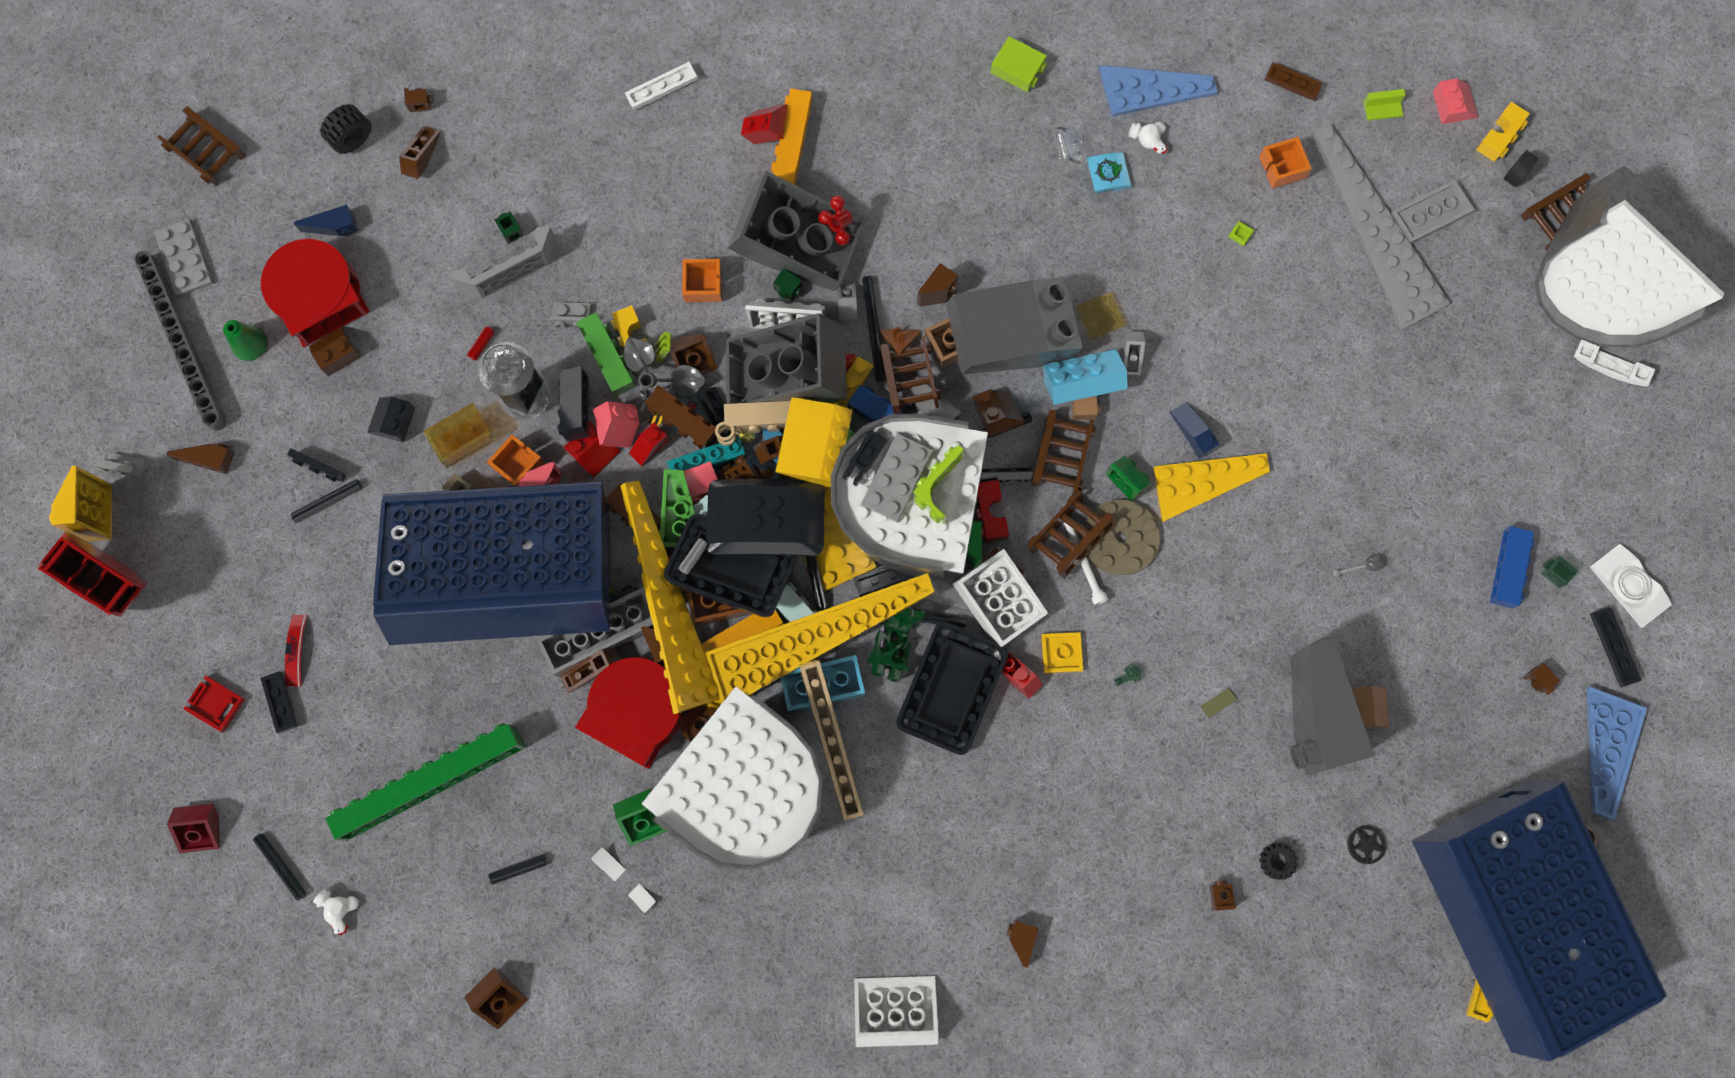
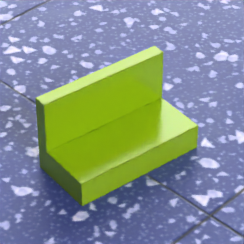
M1398 89L1368 93L1363 101L1367 121L1403 117L1401 102L1406 96L1405 90Z

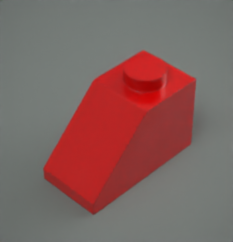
M653 422L639 435L629 455L643 467L669 442L667 434Z

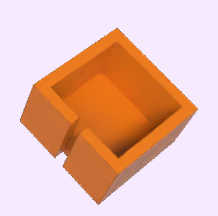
M1299 137L1266 146L1259 155L1264 171L1268 170L1266 176L1272 189L1305 179L1312 169Z
M682 259V295L685 303L722 302V265L720 259Z
M511 434L487 461V464L510 484L517 487L520 479L524 478L526 472L543 466L545 462L539 455Z

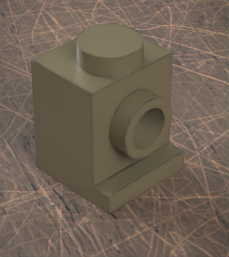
M454 473L442 487L444 491L474 489Z

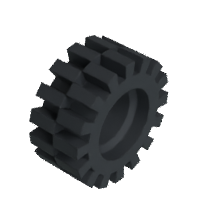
M1284 843L1268 845L1260 853L1261 859H1259V863H1261V870L1263 869V873L1271 879L1284 880L1290 878L1297 871L1295 869L1299 865L1297 863L1299 859L1298 856H1295V850H1292L1291 846ZM1276 853L1282 854L1286 859V864L1282 869H1276L1272 865L1271 859Z

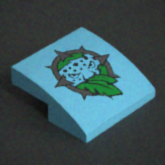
M1108 153L1087 158L1095 194L1112 189L1114 192L1131 187L1123 153Z

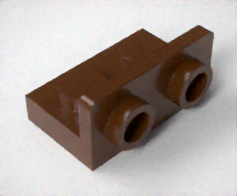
M743 454L734 460L735 463H727L720 468L721 472L716 477L718 479H759L761 476L750 462L753 458L752 454L746 457Z

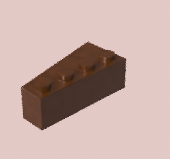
M659 385L646 400L645 404L649 406L647 409L655 416L660 414L664 417L662 421L668 426L672 427L675 425L679 428L677 432L683 437L687 438L690 436L694 439L693 444L698 448L702 449L703 447L711 446L717 438L714 425L710 424Z

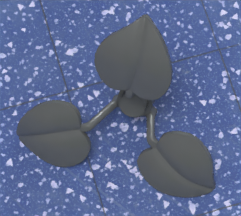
M632 337L627 338L624 347V358L627 366L635 372L644 368L638 381L643 387L645 395L641 392H633L625 400V404L636 405L640 423L648 420L653 415L647 410L649 406L645 402L648 399L647 389L653 388L657 382H674L675 392L683 397L694 395L704 385L705 378L702 373L688 365H681L675 368L673 372L674 378H657L653 373H647L646 365L652 364L655 358L653 347L646 341Z

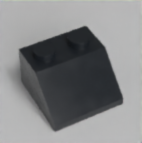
M394 397L379 398L367 433L404 443L415 407L409 401Z

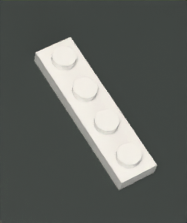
M687 62L625 92V95L634 111L698 80L690 62Z

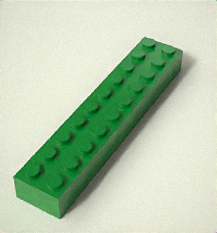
M501 723L494 727V731L488 734L484 732L476 736L475 741L460 744L458 749L452 753L447 751L439 756L440 759L434 762L433 760L425 762L421 765V769L417 771L410 770L403 774V778L399 780L393 779L385 783L386 787L380 790L377 788L369 791L365 798L361 800L356 798L348 803L349 806L343 809L341 807L334 809L330 812L331 815L325 818L334 840L348 841L522 751L526 747L517 728L510 724L505 725V723Z

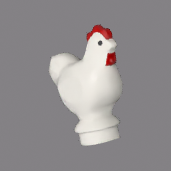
M1162 122L1151 123L1145 126H1141L1140 123H1132L1128 137L1138 138L1143 147L1153 149L1158 154H1165L1168 151L1167 145L1160 139L1166 129Z
M323 889L313 902L317 907H324L325 920L331 924L334 934L338 933L341 936L347 933L348 928L343 918L347 912L357 909L359 900L353 896L348 898H331V892Z

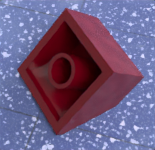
M213 803L173 808L167 826L179 853L220 848L219 816Z

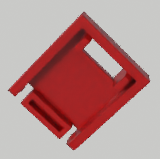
M205 675L203 679L209 682L210 685L208 686L200 682L187 701L195 707L192 709L185 705L183 709L219 732L224 733L246 699ZM230 703L233 704L225 719L221 720L220 717Z

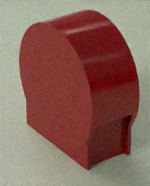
M299 239L289 242L276 250L263 268L261 292L266 304L284 321L291 336L296 335L304 348L339 327H344L370 313L360 295V282L355 270L335 247L324 241Z
M66 531L41 560L38 567L40 571L74 594L98 607L108 615L113 614L118 617H122L147 585L139 575L117 559L86 540Z
M626 658L610 664L596 677L589 690L587 707L575 728L649 769L660 749L668 744L679 731L685 711L677 714L673 713L668 692L670 684L668 678H665L664 671L666 669L645 658Z

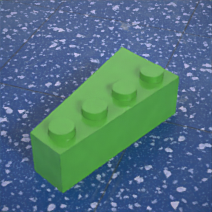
M596 312L577 321L576 324L614 396L617 397L634 388L633 381L636 379L631 370H626L625 365L627 364L624 356L618 355L616 350L619 347L615 339L611 340L608 334L611 332L607 324H602Z

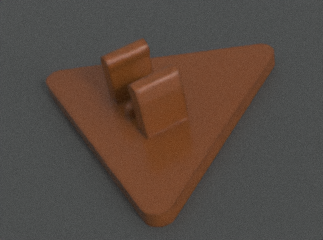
M896 327L893 329H881L880 334L898 354H901L920 335V330H904Z

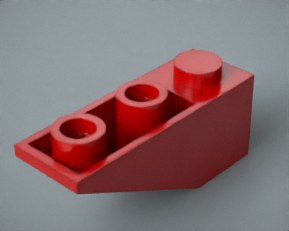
M1008 652V657L1001 674L1030 699L1041 688L1042 683L1034 672Z

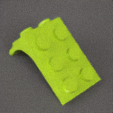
M959 445L955 448L950 447L944 454V460L941 463L937 461L930 469L932 472L927 478L923 476L916 484L918 487L913 491L914 503L921 510L926 508L929 511V517L937 524L941 522L944 525L946 523V516L933 504L931 500L932 493L938 484L964 458V449Z

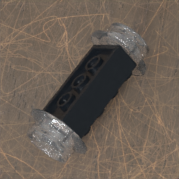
M513 342L497 343L484 352L478 364V375L485 388L498 395L499 404L504 412L513 418L521 420L531 419L540 415L549 404L551 389L547 379L534 368L529 352L521 345Z

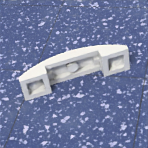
M1585 340L1580 341L1574 357L1584 365L1623 382L1646 387L1649 385L1655 371L1654 368L1639 362L1635 364L1629 363L1600 351V347Z

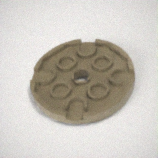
M1112 500L1098 506L1094 512L1100 517L1105 516L1109 512L1114 516L1116 525L1087 555L1090 561L1100 570L1112 575H1131L1147 567L1157 554L1160 544L1159 528L1151 513L1143 506L1129 500ZM1088 517L1084 528L1092 530L1096 522ZM1116 534H1125L1126 541H1117Z

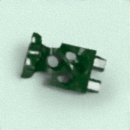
M908 607L885 620L882 629L876 635L874 648L867 661L868 664L872 665V675L881 677L884 676L885 670H888L887 679L892 682H898L901 679L902 673L909 671L907 660L911 643L907 642V633L911 627H916L919 621L923 620L925 611H917ZM894 633L898 634V640L896 642L892 641L891 638L892 634ZM898 649L901 650V656L897 654Z

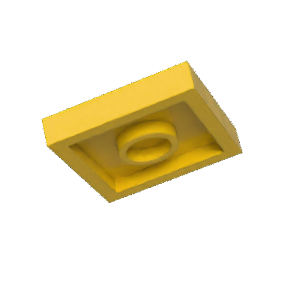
M1081 632L1041 634L1044 673L1083 672Z

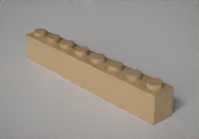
M817 659L800 664V672L841 815L844 821L862 816L863 811L820 661Z

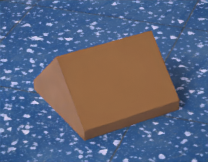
M1376 686L1351 688L1365 728L1389 727L1386 688Z

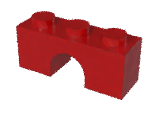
M999 480L979 483L976 501H978L979 508H976L977 519H981L982 522L981 538H985V543L1009 538L1006 517L996 518L989 512V507L992 504L1001 503L1002 500Z

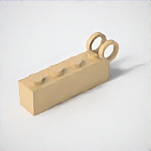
M790 401L724 404V422L719 423L715 428V434L719 443L724 446L731 445L736 440V434L741 433V431L758 433L760 430L778 432L779 429H785ZM725 430L731 431L728 437L720 436Z

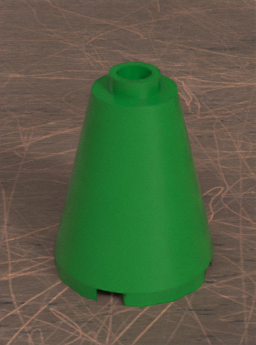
M230 320L223 327V333L232 353L240 360L258 359L257 357L266 351L268 338L261 328L237 320Z

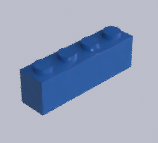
M860 385L847 403L849 409H852L853 412L871 423L885 416L894 415L892 405L888 399L883 396L878 397L871 388L867 386L864 388ZM901 408L902 414H906V411Z
M1513 526L1504 530L1490 603L1512 609L1522 604L1524 594L1522 593L1523 586H1525L1528 578L1526 570L1531 563L1529 554L1535 542L1533 538L1534 532Z

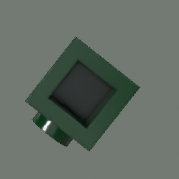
M782 269L773 282L774 290L785 300L788 298L792 301L795 297H799L803 291L802 280L785 269Z

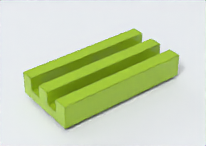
M663 332L656 342L655 347L657 349L655 354L657 356L655 362H662L670 352V332Z

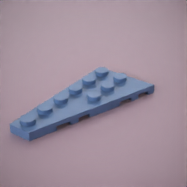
M1101 65L1098 68L1112 117L1217 95L1218 92L1214 78L1211 75Z
M1587 687L1592 813L1609 820H1615L1647 708L1595 688Z

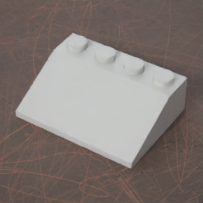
M757 299L750 301L745 307L749 327L755 329L768 328L818 313L825 316V306L817 303L811 305H803L800 302L787 304L783 301H774L773 303Z
M1004 549L952 583L988 637L998 643L1000 647L1048 614Z
M935 976L854 979L856 1047L938 1045Z

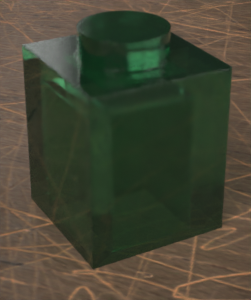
M1561 556L1553 559L1549 558L1543 564L1544 570L1541 574L1558 588H1561L1570 582L1578 570Z

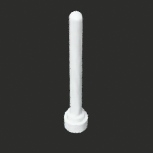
M1064 522L1070 540L1074 544H1079L1080 541L1075 530ZM1085 557L1080 563L1093 592L1091 599L1094 606L1109 599L1106 592L1100 590L1089 562Z

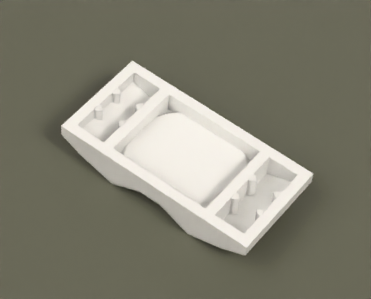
M1618 544L1590 566L1592 571L1641 628L1672 605L1662 586L1645 572L1639 559L1621 544Z

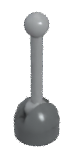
M1377 555L1370 556L1363 565L1340 571L1334 570L1333 576L1339 577L1341 574L1363 568L1370 571L1381 570L1380 560Z

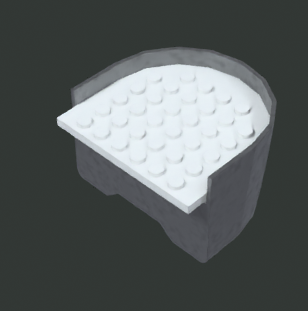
M1622 166L1591 185L1573 203L1541 262L1534 283L1540 307L1554 325L1571 336L1603 347L1636 348L1663 340L1705 319L1709 305L1722 299L1724 292L1716 286L1723 260L1720 254L1700 235L1687 234L1655 204L1649 187L1629 168Z
M924 414L888 415L863 426L841 448L831 473V505L842 531L869 557L884 566L906 575L918 577L928 573L930 579L944 581L946 571L963 574L988 432L969 429V422ZM873 430L886 438L888 442L868 473L864 475L859 485L855 486L853 481L860 472L859 469L854 467L852 474L847 480L843 479L842 476L869 431ZM896 433L933 450L919 480L923 476L927 478L932 472L930 471L931 467L937 461L941 463L944 460V454L950 447L955 448L959 445L964 449V458L938 484L932 493L931 500L933 504L946 516V523L944 525L941 522L939 524L935 523L929 517L930 514L926 508L921 510L914 503L913 492L897 523L861 506Z
M735 687L642 804L657 816L653 821L694 854L721 868L754 870L783 860L806 840L820 813L823 779L813 749L797 730L756 696L753 695L750 698Z

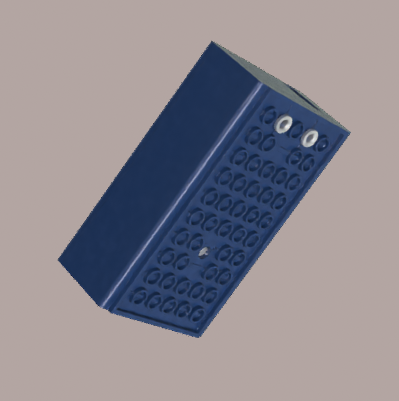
M603 482L383 494L378 535L373 615L389 646L610 631V512Z
M1564 781L1523 783L1412 840L1413 846L1512 1053L1547 1062L1553 1061L1558 1057L1562 1058L1662 1002L1667 997L1663 985Z

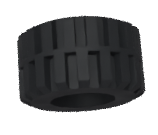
M344 104L335 108L325 117L324 122L321 124L320 135L337 153L348 154L364 144L371 133L372 125L356 106Z

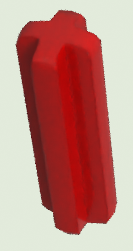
M486 326L467 353L470 359L474 361L478 359L495 333L492 328Z

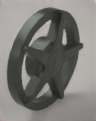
M1363 826L1351 832L1348 837L1347 848L1351 857L1357 862L1373 864L1384 856L1386 843L1378 830L1369 826ZM1360 830H1371L1374 834L1370 838L1364 837ZM1357 833L1360 838L1358 845L1351 847L1352 838ZM1377 835L1381 840V849L1375 846L1374 840ZM1359 849L1363 852L1365 861L1359 859L1353 853V850ZM1371 852H1380L1376 859L1369 861Z

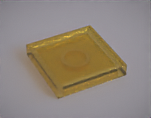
M1111 292L1076 306L1091 340L1123 328L1126 325Z

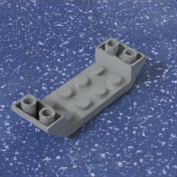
M549 224L539 226L532 232L538 243L537 246H531L525 252L511 256L509 260L494 265L492 269L486 272L478 273L474 278L470 276L465 267L455 269L448 277L459 292L485 298L549 265L557 240Z

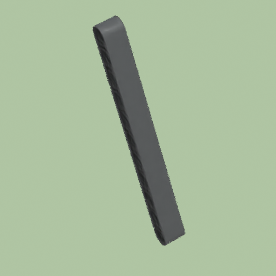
M140 251L134 258L136 266L203 423L211 429L221 430L226 425V419L159 262L149 252ZM210 401L209 405L205 407V404ZM217 417L216 421L212 423V420Z

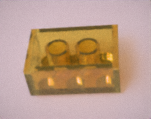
M474 403L469 404L423 431L440 462L446 468L496 440L480 410Z

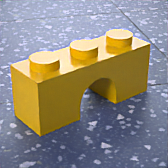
M1510 102L1495 122L1503 129L1504 133H1498L1491 129L1476 151L1494 162L1498 157L1503 158L1509 150L1506 146L1509 143L1512 145L1518 137L1516 132L1518 129L1522 131L1528 123L1526 118L1530 113Z
M632 305L611 313L614 319L611 320L614 331H619L620 336L617 339L621 348L625 346L626 340L631 336V333L641 328Z

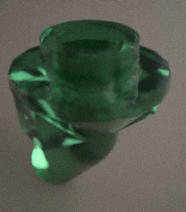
M1129 664L1124 669L1126 674L1115 678L1114 683L1116 686L1128 681L1136 683L1141 680L1142 672L1136 665Z

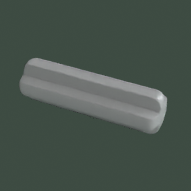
M697 540L679 566L681 572L689 574L707 548L705 540Z

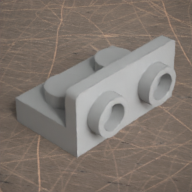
M553 302L550 322L556 328L573 326L579 329L576 322L591 315V304Z
M109 453L108 458H105V460L97 459L95 466L105 472L142 479L146 461Z

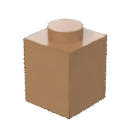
M1097 396L1072 401V420H1095L1097 414H1100V403H1097Z

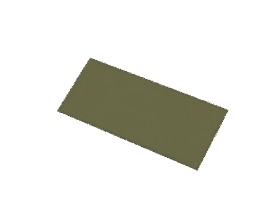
M1227 688L1203 704L1201 708L1206 716L1211 718L1237 699L1230 689Z

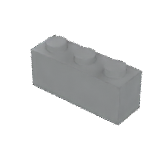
M927 384L907 388L902 393V398L932 392V389ZM942 397L941 400H938L939 408L935 407L934 399L906 405L910 409L913 407L917 410V414L958 420L960 417V411Z

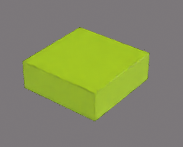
M1238 221L1228 238L1244 246L1254 232V229Z

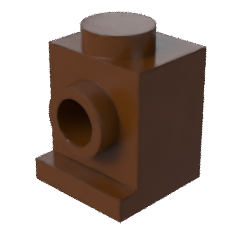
M404 88L405 105L410 113L431 110V104L434 103L432 92H427L426 89L421 88L411 91L408 88Z
M1545 663L1536 665L1522 677L1524 680L1529 679L1531 686L1536 691L1545 692L1547 695L1557 689L1555 685L1560 682Z
M1227 880L1215 881V886H1209L1212 911L1236 909L1232 884H1227ZM1223 891L1226 892L1227 895L1225 899H1222L1220 896L1221 892Z

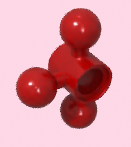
M836 195L830 201V205L836 213L832 215L830 211L824 210L820 212L818 219L821 224L829 225L831 230L837 232L835 239L838 244L846 245L850 241V234L845 231V227L852 223L853 218L848 210L843 209L845 206L844 198Z

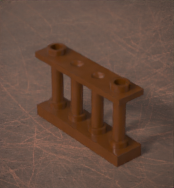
M186 106L182 110L187 116L186 122L168 140L164 139L161 135H158L157 138L162 142L161 146L167 152L173 151L201 174L199 177L207 184L211 182L217 186L218 183L213 176L231 157L234 158L236 156L242 160L246 154L240 147ZM198 125L200 127L198 129L199 132L181 151L174 147L175 143L192 126ZM210 135L213 137L210 145L194 161L187 157L205 136L208 137ZM223 145L226 148V152L207 172L200 167L201 164L218 147Z
M1588 173L1583 174L1530 206L1520 216L1524 221L1530 218L1532 220L1535 219L1552 242L1556 234L1541 215V211L1545 209L1547 211L1550 210L1561 225L1565 217L1556 206V202L1561 200L1571 208L1575 202L1571 197V193L1576 191L1582 195L1587 190L1586 183L1591 177ZM1551 242L1545 247L1546 251L1548 250Z
M921 336L923 346L905 349L901 354H898L896 351L893 352V350L889 351L888 344L880 345L894 414H902L901 408L904 405L934 399L935 407L939 408L938 400H941L939 388L935 389L928 355L932 351L930 342L926 343L925 336ZM921 353L925 355L926 361L896 367V365L892 366V362L895 359ZM928 369L929 376L904 382L895 381V377L898 374ZM931 384L932 392L904 398L902 396L898 397V392H901L903 389Z
M1050 409L1031 485L1039 487L1040 482L1044 481L1073 487L1072 495H1075L1078 491L1082 490L1084 480H1081L1089 440L1090 437L1094 438L1096 427L1093 426L1094 420L1090 419L1088 427L1059 420L1056 417L1057 411ZM1058 427L1086 434L1084 444L1055 438L1052 435L1053 428L1057 429ZM1055 445L1082 452L1080 462L1051 456V453H1047L1048 447ZM1052 463L1077 469L1076 479L1073 480L1048 474L1046 471H1043L1044 464Z
M1081 491L1071 495L1067 504L1037 536L1034 535L1030 539L1028 544L1031 554H1034L1039 549L1057 563L1058 574L1063 579L1077 567L1116 525L1114 516L1109 512L1105 516L1100 517L1083 504L1084 499ZM1078 509L1096 522V525L1092 530H1087L1072 519L1070 515ZM1063 522L1083 536L1079 544H1074L1057 531ZM1050 536L1070 550L1066 558L1060 557L1044 544Z

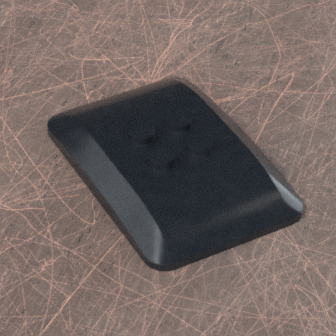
M718 479L712 481L708 487L706 533L708 552L719 556L820 555L824 549V485L796 479Z
M702 514L690 516L665 569L664 576L666 581L694 594L765 618L773 615L793 570L797 556H719L710 554L706 548L689 574H684L679 570V566L698 539L706 541L707 516Z
M948 622L938 623L933 630L897 717V727L907 734L957 755L968 753L1007 660L1008 651L1006 647H1000L998 643Z

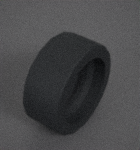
M1526 150L1505 175L1504 180L1516 187L1538 161V157Z

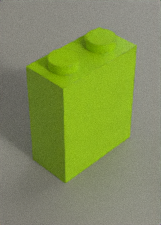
M1008 36L991 64L990 73L1028 93L1031 87L1034 88L1036 86L1039 73H1044L1047 67V63H1045L1047 55Z

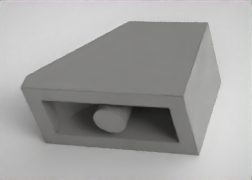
M843 283L837 288L839 320L851 321L858 319L855 283Z
M1124 331L1122 362L1127 370V375L1141 376L1145 349L1143 332Z

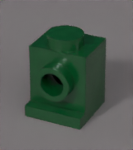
M511 211L502 213L498 218L494 219L508 244L524 236Z

